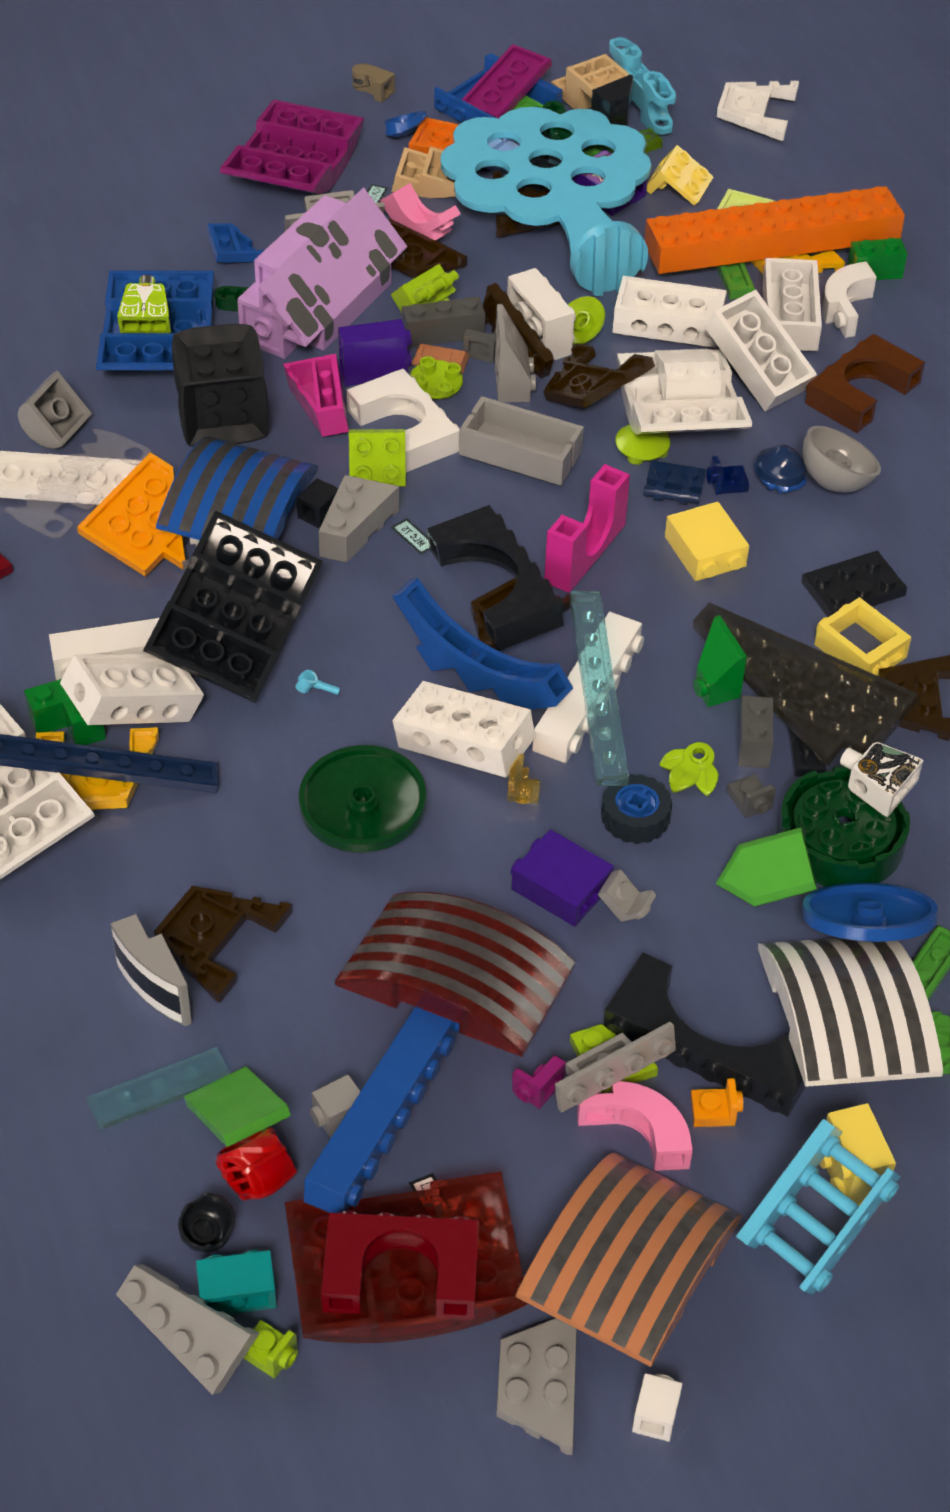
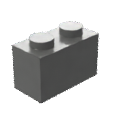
M742 696L738 719V766L769 768L773 747V698Z

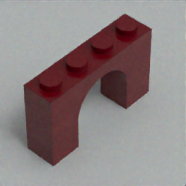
M353 1211L329 1213L321 1289L322 1312L360 1314L363 1278L370 1262L388 1250L410 1249L428 1258L436 1269L438 1275L436 1318L474 1320L479 1220H470L461 1216L446 1219L432 1218L428 1215H416L414 1217L395 1216L390 1213L366 1215L357 1214Z

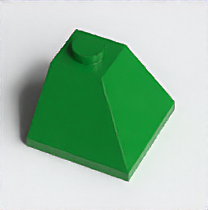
M720 615L714 617L697 666L696 679L693 681L696 695L702 697L707 707L741 698L747 658Z

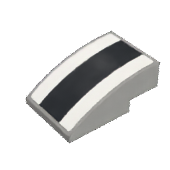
M136 914L110 923L116 963L132 988L149 1005L169 1019L184 1026L192 1024L187 983L162 934L148 939Z

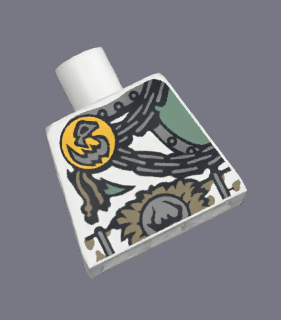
M879 742L873 743L863 755L851 748H847L840 760L841 765L851 770L848 784L850 791L886 817L892 813L918 782L923 760Z

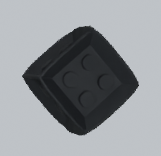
M223 324L190 328L173 334V370L179 394V416L186 443L189 446H195L198 441L208 436L236 444L252 442L266 437L269 428L268 396L263 376L262 352L254 327L247 324Z

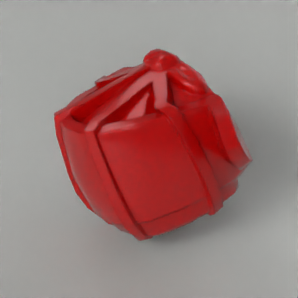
M271 1127L229 1147H225L216 1154L217 1159L215 1162L222 1178L226 1180L227 1184L243 1201L261 1199L274 1194L288 1183L298 1171L286 1152L285 1145H282L276 1136V1131Z

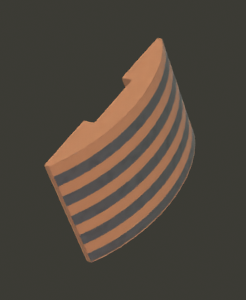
M613 1152L597 1164L571 1197L531 1263L516 1293V1297L651 1367L681 1319L687 1302L710 1266L713 1267L743 1215Z

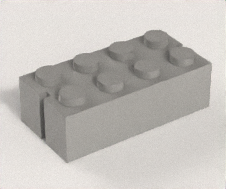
M481 396L472 410V415L469 414L459 429V455L562 486L571 471V467L574 466L582 453L584 426Z

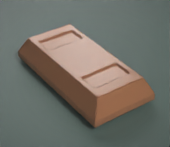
M420 344L414 355L412 365L417 366L420 364L421 358L430 356L435 360L458 363L461 366V373H464L470 355L462 350Z

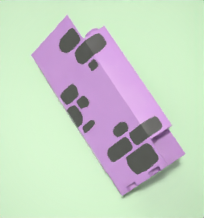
M364 187L347 203L324 195L254 260L256 282L237 299L239 324L253 326L258 335L261 350L283 359L298 345L306 347L309 344L324 351L338 337V327L349 326L391 285V263L408 246Z

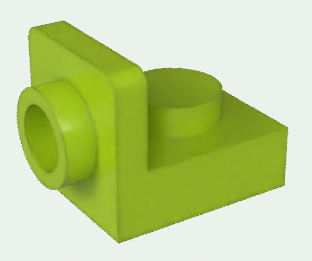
M260 1320L253 1329L260 1334L244 1359L275 1379L282 1369H289L297 1358L296 1333L289 1330L283 1335Z

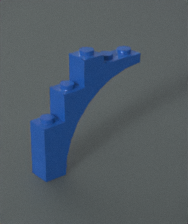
M419 578L410 579L392 596L421 641L416 648L429 669L436 671L454 668L469 692L493 689L501 702L533 710L557 706L573 689L559 663L540 664L517 659L484 644L464 630L431 597Z

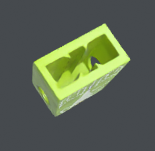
M142 275L139 283H129L126 285L117 314L120 333H171L165 286L163 284H155L153 276Z

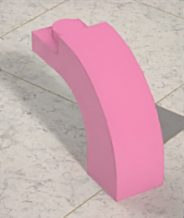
M411 183L380 200L384 202L385 210L391 219L433 240H437L451 232V226L454 224L452 219L460 215L456 205L442 213L432 212L420 201Z
M619 1081L611 1086V1093L603 1094L599 1092L577 1105L578 1126L620 1124L640 1132L651 1147L654 1171L690 1169L693 1149L687 1123L672 1102L657 1091L640 1084Z

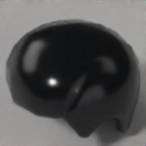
M203 1193L198 1199L187 1203L178 1220L181 1240L191 1250L210 1253L223 1247L230 1240L235 1226V1215L232 1205L223 1196L212 1193Z

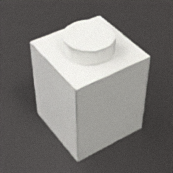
M645 1373L635 1411L632 1432L670 1442L683 1383L674 1381L673 1378L667 1375H650Z

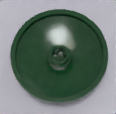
M373 745L349 746L323 756L308 769L299 788L300 814L307 829L318 840L328 846L358 853L379 851L400 843L418 827L426 810V786L418 768L400 753Z

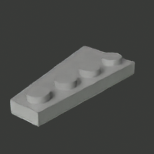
M144 1264L133 1266L116 1293L119 1299L212 1395L222 1392L260 1334L250 1327L244 1328L234 1322L235 1318L225 1312H217L205 1304L206 1301L198 1296L189 1295L180 1290L178 1284Z

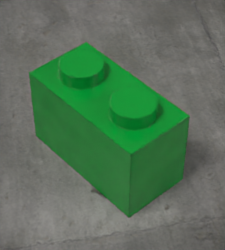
M901 238L851 242L847 266L866 261L876 275V280L902 279L907 251Z

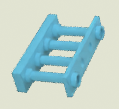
M824 1118L736 1235L744 1244L754 1249L759 1244L761 1246L766 1244L806 1276V1279L799 1288L812 1295L816 1290L821 1292L826 1288L833 1277L830 1271L882 1201L887 1203L892 1199L899 1188V1184L896 1182L901 1177L890 1168H887L882 1176L841 1146V1140L838 1138L843 1132ZM825 1156L827 1158L832 1156L872 1187V1190L860 1206L818 1174L819 1169H817V1166ZM802 1186H811L850 1217L838 1235L796 1203L797 1199L795 1196ZM781 1215L783 1217L788 1215L829 1247L816 1265L774 1233L775 1228L773 1226Z

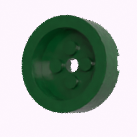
M833 767V771L818 774L815 770L796 780L784 796L777 834L802 828L815 882L825 887L845 883H880L895 872L902 861L910 830L909 811H906L902 802L897 805L888 817L882 815L850 791L848 784L851 770L846 767ZM846 816L852 819V822H844L841 825L838 818Z

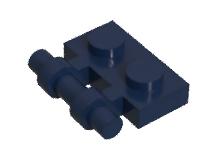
M651 460L643 496L654 497L656 501H663V499L679 501V504L688 505V503L699 504L706 469Z

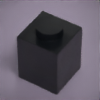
M317 478L297 496L298 518L320 529L338 488Z

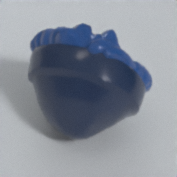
M781 444L764 449L759 453L757 461L754 463V470L769 491L777 490L781 494L783 492L796 491L805 486L807 470L803 458L794 448Z

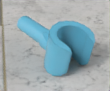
M312 670L303 671L295 685L296 689L302 693H308L312 687L336 695L340 691L339 687L318 680L317 675Z

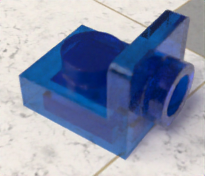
M712 457L711 467H707L706 474L708 484L713 485L716 495L749 491V481L743 465L722 467L719 457Z

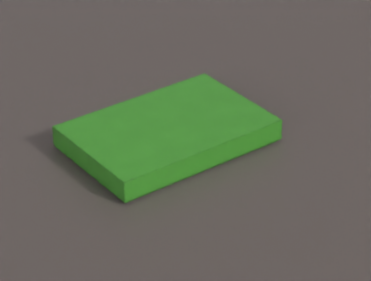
M246 1066L184 1096L187 1107L226 1147L291 1116L288 1105Z

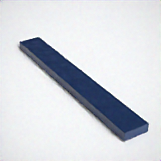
M0 734V766L54 773L59 772L62 774L216 793L218 788L217 762Z

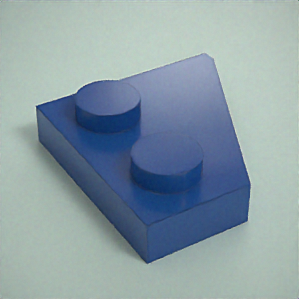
M208 223L207 234L216 262H254L264 251L263 249L256 250L252 247V240L247 235L242 234L240 229L233 223Z

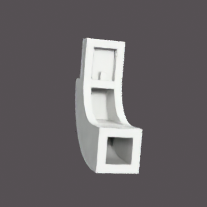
M866 261L840 268L829 277L825 286L822 304L823 320L825 324L834 322L845 338L855 336L859 316L851 302L873 298L876 275Z

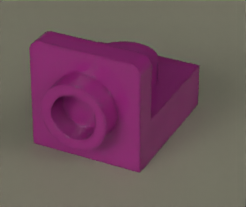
M554 1055L546 1065H539L532 1077L517 1068L512 1073V1091L522 1102L531 1103L540 1109L556 1092L555 1083L565 1078L566 1062Z

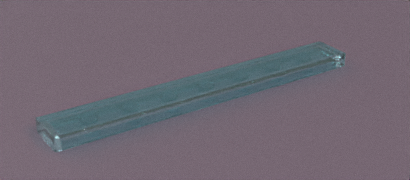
M571 591L570 605L596 786H628L629 774L601 592Z

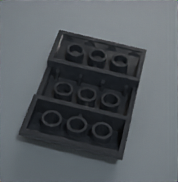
M215 510L170 601L166 604L143 651L256 703L323 561Z

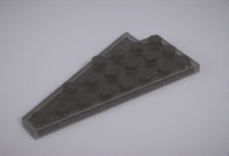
M710 602L693 620L694 630L706 641L714 617L718 615L722 617L747 656L743 680L759 697L773 698V711L828 766L843 748H851L863 755L873 743L879 742L884 744L917 703L918 693Z

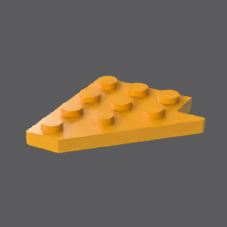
M150 452L77 526L78 534L145 577L163 558L184 570L186 563L182 535L156 529L160 511L174 480L173 466Z

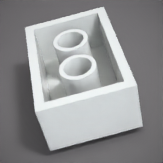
M536 268L508 276L507 294L510 301L517 310L521 311L531 329L537 332L544 346L550 349L554 360L572 355L571 348L574 342L573 327L576 320L573 308L567 305L560 293L554 290L549 284L548 279L543 277Z

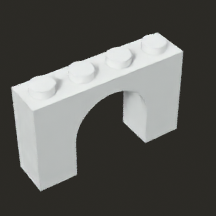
M404 369L347 389V411L360 426L390 415H406L420 422L415 427L405 430L406 472L459 452V427L450 421L444 410L432 401L431 396L424 392L416 379L411 377Z

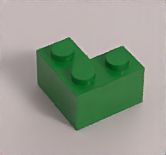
M62 679L24 690L28 716L36 733L52 732L67 727L74 744L89 745L106 739L104 725L86 724L60 684Z

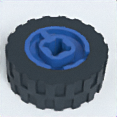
M631 774L626 777H619L616 781L611 782L603 793L602 823L605 824V829L612 833L613 837L619 838L623 842H633L634 844L652 842L653 839L660 838L662 833L667 831L668 824H670L672 811L671 794L669 790L665 789V785L657 782L652 777L649 778L640 774L639 776Z

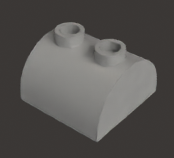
M55 371L20 406L18 420L24 432L33 441L46 448L55 449L62 447L92 413L62 375Z

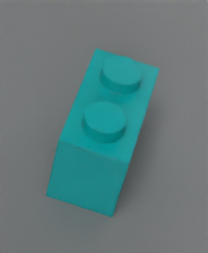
M248 1250L238 1255H212L202 1260H196L199 1297L206 1301L205 1304L217 1312L223 1311L231 1315L277 1308L270 1250Z

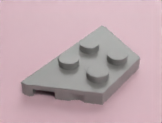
M555 1318L501 1339L497 1417L511 1425L522 1427L526 1433L537 1439L543 1437L560 1446L561 1452L572 1455L577 1329Z

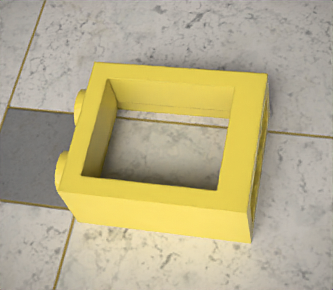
M859 597L850 604L843 605L839 611L830 617H824L818 623L814 645L866 685L877 678L879 669L895 666L907 658L911 636ZM856 622L883 644L866 654L842 636L840 632Z

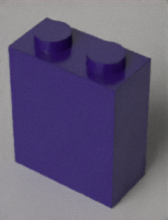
M402 319L338 327L339 368L344 386L363 384L400 369H404L407 372V367L412 365L411 354L407 350V346L412 344L411 333L409 329H405Z
M550 829L542 838H537L533 842L530 851L523 859L518 858L513 864L510 871L512 875L511 890L576 927L601 899L598 893L611 872L614 871V866Z

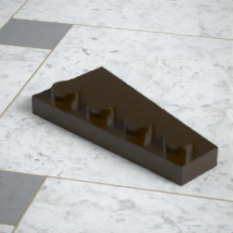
M497 283L487 286L483 302L485 325L489 323L493 327L492 333L496 328L497 304H503L528 347V356L534 359V373L540 379L549 376L554 361L550 349L544 346L537 332L531 329L521 311L517 310L510 301L508 294L502 291Z

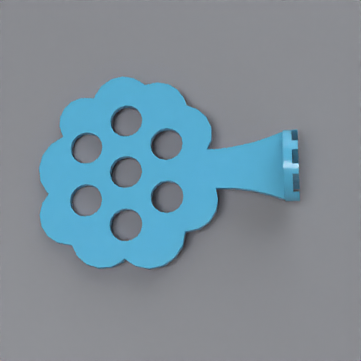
M539 107L514 109L508 111L499 119L491 117L473 118L462 122L455 128L453 133L454 143L446 147L441 154V170L447 177L455 181V196L463 206L480 212H505L511 219L533 226L549 225L559 221L565 230L569 242L571 272L579 286L592 291L593 295L603 296V292L616 290L618 293L623 276L634 277L639 270L643 273L648 261V247L641 234L629 223L612 221L601 209L618 207L629 202L635 195V187L649 178L651 162L650 158L644 153L646 142L641 133L628 126L610 124L604 114L595 110L574 109L560 115L550 109ZM559 127L570 130L573 135L563 140H553L544 137L541 133L546 129ZM498 138H509L517 141L520 146L509 151H500L491 148L488 143ZM591 145H605L614 150V153L606 157L597 158L586 155L582 150ZM540 155H550L559 158L562 163L552 168H540L532 165L529 161ZM486 166H498L506 169L509 173L499 179H486L480 177L476 172ZM581 173H593L601 176L604 181L595 186H582L576 184L571 179ZM528 184H539L547 187L550 192L545 196L532 198L521 195L518 189Z

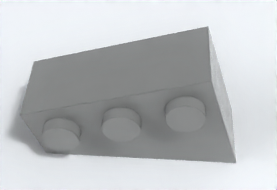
M344 475L319 529V557L348 562L368 542V537L375 530L380 531L384 527V522L391 515L395 516L399 512V486Z

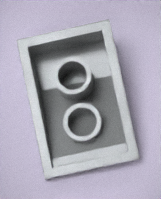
M497 304L495 377L498 401L503 403L530 402L531 391L536 390L535 375H530V373H534V359L528 356V347L503 304Z

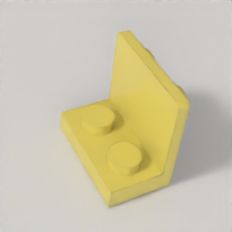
M676 145L663 158L648 180L647 192L652 194L657 188L662 190L668 183L691 204L696 205L713 179V176L686 151Z

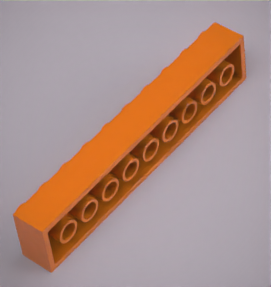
M876 186L863 190L854 189L848 192L804 196L789 200L781 199L774 202L646 219L644 241L647 244L648 253L658 273L664 274L763 260L765 258L849 248L851 242L901 238L905 214L887 186Z

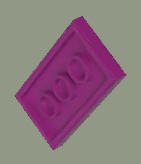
M512 44L462 100L499 119V117L511 111L552 66V60Z

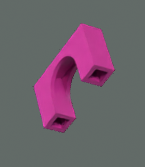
M604 464L591 479L589 506L584 522L581 523L561 515L547 531L544 579L547 578L551 586L570 593L626 524L630 474Z

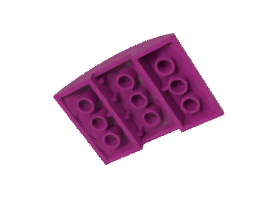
M273 99L257 119L254 134L244 146L237 145L220 167V173L322 194L338 181L345 170L360 136L364 117Z

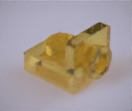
M519 754L510 766L507 801L519 804H538L540 780L528 779L529 768L523 767L524 754Z

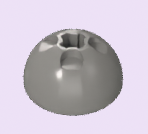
M825 426L810 427L806 433L802 448L804 465L807 472L821 487L830 491L850 493L868 486L880 474L881 466L876 457L852 437Z

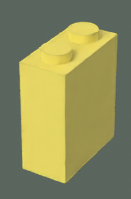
M719 502L667 516L665 538L694 581L747 566L749 544Z

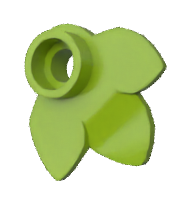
M696 742L689 745L686 749L671 750L664 755L659 764L663 769L670 771L669 783L673 793L685 790L695 784L701 793L709 796L714 791L718 782V771L713 765L715 760L714 751L706 743ZM701 753L704 754V757L697 759L694 755Z

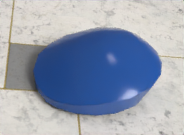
M416 111L385 120V134L394 138L408 136L423 122L427 115L426 111Z

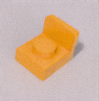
M735 1078L727 1079L726 1089L691 1090L690 1105L693 1127L735 1126L737 1113L743 1112L742 1091H736Z

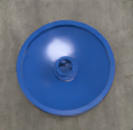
M882 883L837 884L815 890L808 894L803 901V919L810 927L824 934L843 939L868 942L904 940L923 935L931 931L937 924L938 906L932 898L919 891L897 885Z

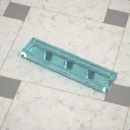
M215 1047L86 1097L87 1104L99 1131L183 1099L185 1095L229 1075L230 1072L220 1052Z

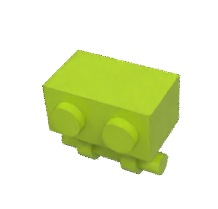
M438 264L398 288L391 294V297L401 313L402 306L433 303L443 300L449 301L448 296L456 291L453 282L459 279V275L455 270L449 273L444 272L441 265Z

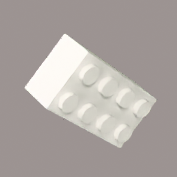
M765 258L762 279L763 300L800 351H818L822 321L817 260Z
M757 290L715 310L705 325V329L765 412L804 392L808 383L817 376L814 369Z

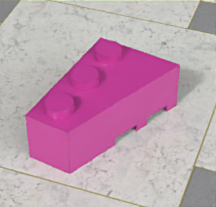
M331 354L283 364L289 389L321 436L325 437L349 432L343 381L337 355Z

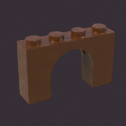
M873 333L865 340H861L851 351L844 353L834 364L828 365L821 374L808 383L806 386L805 404L851 431L858 433L873 421L877 400L852 386L849 381L859 378L874 379L906 395L921 383L925 362Z

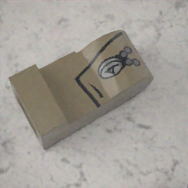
M366 63L356 64L352 67L353 88L357 91H366L374 95V100L382 103L395 93V73Z

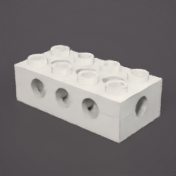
M623 276L614 308L613 333L717 348V344L705 329V325L715 310L725 306L727 290Z
M151 654L73 655L60 682L87 725L190 722L204 696V693L189 672Z
M422 681L392 720L399 748L505 778L535 738L531 709Z

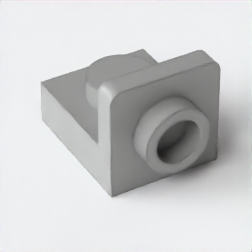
M620 869L611 872L599 891L598 896L620 922L632 919L638 920L646 916L651 910L650 905L655 899L656 894L653 890L639 892Z

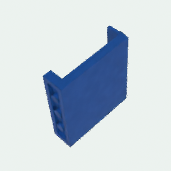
M492 53L484 57V70L449 92L435 87L434 109L461 123L479 117L495 118L462 99L500 57ZM540 78L526 95L542 105L548 101L562 103L563 90Z

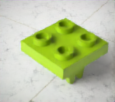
M350 429L349 476L396 486H406L405 429Z

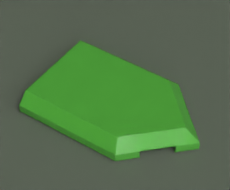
M802 828L739 844L715 884L754 907L817 890Z

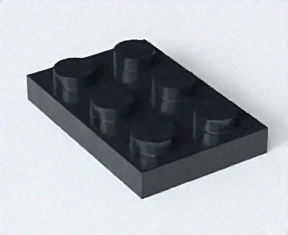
M878 550L804 573L801 583L827 617L839 611L843 605L850 604L859 597L870 606H876L906 596L907 586Z

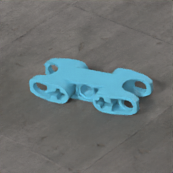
M622 37L610 39L609 51L614 61L633 76L632 101L640 109V121L654 133L660 135L672 133L673 120L669 115L667 105L675 104L676 93L663 74L655 71L650 72L641 62L642 51L636 44ZM662 122L666 126H659L656 123Z

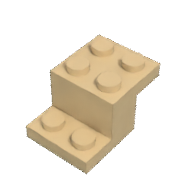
M603 54L567 67L566 76L551 81V84L563 90L562 99L573 109L591 108L593 89L630 74L609 56Z

